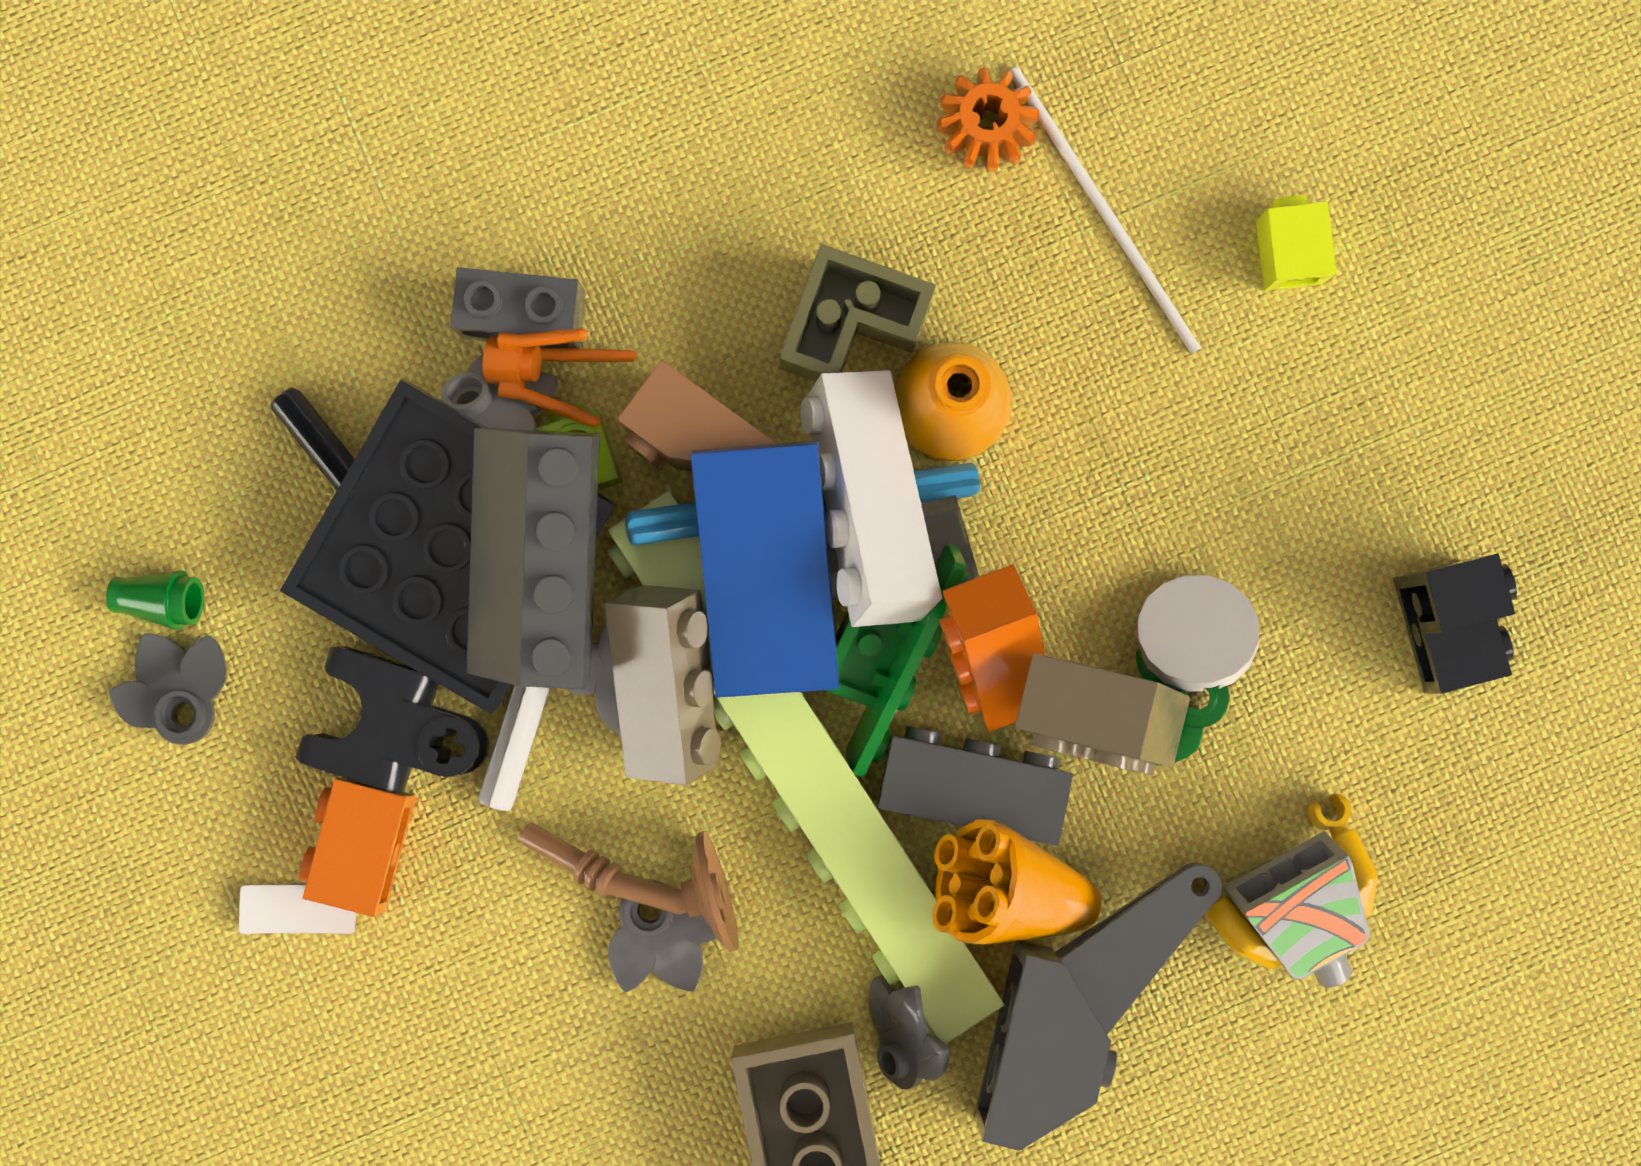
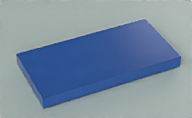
M805 441L693 450L691 462L715 698L839 689L840 681L819 442Z

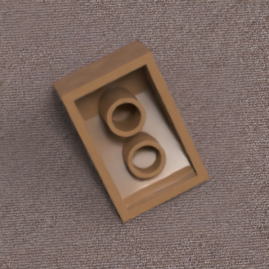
M662 359L617 419L627 432L622 441L628 445V448L655 468H658L662 461L665 460L676 469L692 471L691 453L693 450L777 444Z

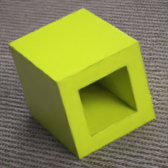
M1306 195L1288 196L1272 201V208H1267L1255 221L1264 291L1324 284L1337 274L1328 201L1309 204L1308 196Z

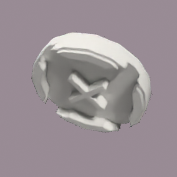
M1184 575L1163 583L1146 598L1138 616L1137 641L1147 668L1164 683L1184 691H1203V688H1212L1218 685L1219 688L1233 684L1250 668L1259 644V619L1248 597L1231 583L1209 575Z

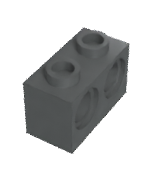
M457 267L450 328L462 339L487 341L489 336H498L499 332L524 334L583 328L586 291L577 279ZM581 341L543 345L539 347L580 348Z

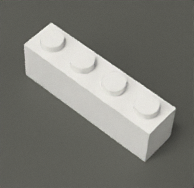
M891 371L821 373L807 397L802 400L800 417L804 432L811 434L812 441L819 442L822 488L827 509L825 515L827 543L829 547L835 548L839 565L836 581L839 601L842 606H847L851 627L922 621L941 601L942 594Z

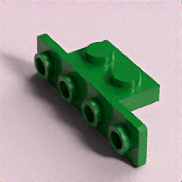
M947 543L935 565L942 599L922 621L851 627L849 612L847 611L836 634L840 685L839 689L825 691L866 706L846 748L849 767L856 776L863 778L871 762H879L882 759L891 735V730L888 727L897 709L905 710L913 697L916 687V677L914 674L922 658H930L939 644L942 635L939 619L943 617L947 609L942 591L965 583L969 579L966 563L960 549Z

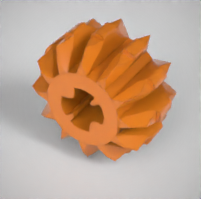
M980 68L977 74V86L969 78L961 75L955 81L958 95L943 94L940 107L948 114L938 118L937 131L944 134H953L945 143V151L949 155L957 153L963 148L967 150L963 166L967 169H972L977 156L985 157L987 171L991 173L996 172L999 166V154L1007 162L1015 165L1021 158L1018 145L1030 147L1034 143L1036 133L1028 126L1038 121L1039 109L1032 106H1023L1030 98L1032 92L1029 86H1021L1013 92L1009 89L1013 74L1010 71L1002 73L998 84L991 82L988 68ZM985 110L997 114L996 122L993 123L991 130L982 129L978 126Z

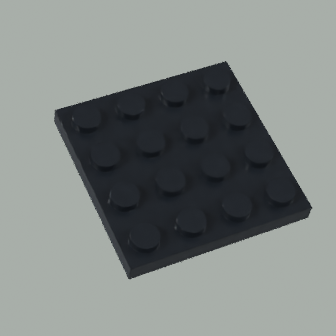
M400 379L280 592L493 715L511 684L467 674L474 428L487 427L408 380ZM599 493L597 496L596 540L617 506L616 503Z

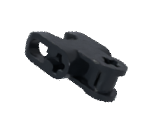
M330 647L324 666L325 671L329 676L351 685L359 694L362 704L361 719L356 728L346 737L340 738L325 733L302 736L295 755L300 763L395 793H404L412 767L437 776L452 777L473 772L483 764L489 750V739L486 730L478 721L469 716L432 705L439 685L437 682L407 665L350 647ZM457 734L456 742L464 745L465 750L463 755L451 756L450 758L451 750L442 746L445 736H455Z

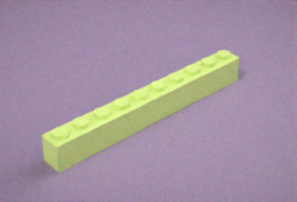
M667 491L640 510L677 505L679 503L672 493ZM625 519L608 530L615 544L609 547L607 551L626 579L636 574L643 585L701 590L703 613L707 618L699 536L632 545L627 538ZM708 629L706 641H707L709 668H710V673H711L712 676H713L712 658H711V649H710V639H709V629ZM714 688L713 705L715 718L725 731L735 725L747 744L746 747L739 751V754L758 782L768 776L780 797L772 801V804L789 831L792 833L801 827L813 845V848L805 852V855L823 883L825 884L834 878L843 891L846 899L838 905L857 935L866 929L880 948L871 956L890 986L898 981H901L904 987L919 986L927 1034L934 1032L940 1040L947 1044L1003 1007L1005 1004L966 943L958 941L952 935L940 932L935 928L932 914L936 904V897L857 776L849 767L848 762L803 693L792 692L715 698Z

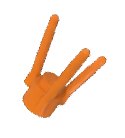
M583 328L524 334L499 332L498 336H489L486 341L482 368L485 382L499 385V398L521 400L573 421H578L591 427H598L601 424L600 417L524 386L528 381L537 382L541 372L542 361L633 362L637 358V354L632 350L539 347L585 340L588 334Z

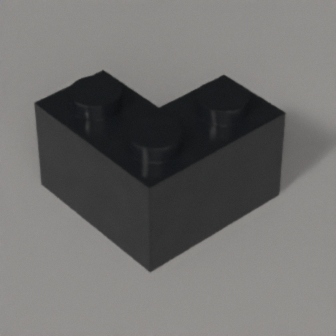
M1499 553L1460 560L1393 578L1424 693L1442 694L1512 675L1509 661L1513 660L1514 657L1513 644L1508 631L1504 626L1498 625L1497 619L1515 614L1512 600H1515L1517 597V587L1511 569L1507 564L1501 563Z

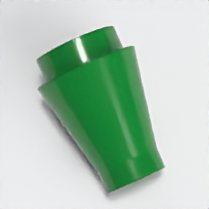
M183 570L129 578L114 577L107 587L106 603L112 613H123L174 630H180L185 625L196 624L200 619L204 606V589L198 578L189 577Z

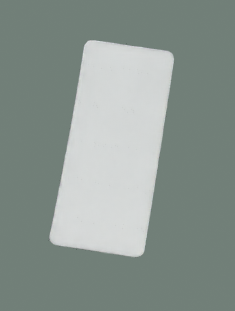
M243 885L240 888L239 932L241 934H353L356 930V912L302 899L306 885Z

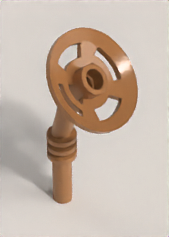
M532 822L528 823L522 830L519 837L520 844L573 873L574 882L580 885L584 884L585 888L590 891L596 890V894L604 898L610 894L679 915L688 913L690 918L702 915L708 926H711L715 937L729 952L738 950V931L730 894L717 852L707 831L696 834L692 856V879L681 882V889L621 873L622 868L619 864L614 862L610 864V859L605 856L599 857V853L594 850H589L585 853Z

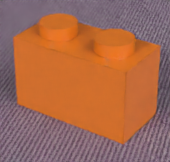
M347 778L334 779L332 788L325 787L320 795L315 813V822L322 824L316 847H308L300 868L299 881L306 883L302 899L372 917L386 912L417 795L406 792H390Z

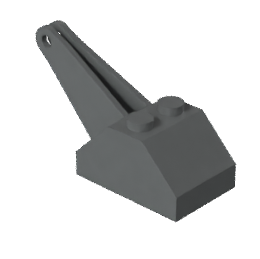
M1198 862L1183 865L1056 952L1048 947L1020 940L1015 941L1002 1001L1005 1005L999 1009L974 1113L983 1142L1020 1151L1097 1103L1100 1087L1109 1088L1111 1086L1117 1062V1052L1109 1050L1111 1040L1107 1034L1194 926L1219 899L1222 892V882L1215 870ZM1202 877L1204 880L1203 889L1198 893H1193L1191 889L1193 880Z

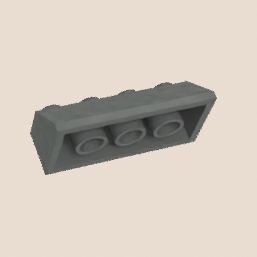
M474 428L467 674L516 686L583 689L591 678L600 433Z

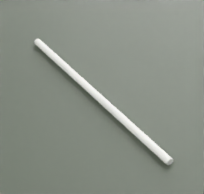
M1016 66L1011 69L1010 72L1013 74L1012 80L1017 88L1027 85L1031 89L1030 98L1027 100L1028 105L1039 109V122L1191 354L1201 349L1199 343L1019 67Z

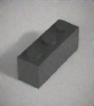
M906 726L904 737L891 734L877 801L879 809L960 826H966L977 819L996 820L1003 822L1028 840L1059 846L1073 773L1059 770L1061 758L1025 751L1023 762L999 757L1001 745L968 738L965 739L964 749L940 745L942 733Z

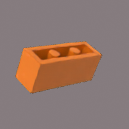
M1012 564L942 591L949 615L940 618L939 623L949 647L947 652L958 679L956 684L968 715L980 712L988 733L1017 721L1033 653L1045 655L1037 613L1015 565Z

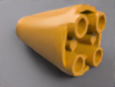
M944 342L924 348L905 364L894 386L907 441L914 449L924 453L926 457L934 461L947 460L958 462L980 455L998 441L1010 419L1012 394L1005 372L991 355L971 344ZM952 377L960 382L970 381V393L961 398L951 395L947 388L949 378Z
M977 819L962 827L956 835L946 834L936 846L934 859L938 872L935 885L936 904L932 914L933 923L937 930L952 935L958 941L984 945L1074 934L1080 930L1083 931L1092 927L1099 917L1102 904L1101 895L1098 888L1090 883L1089 879L1003 822Z

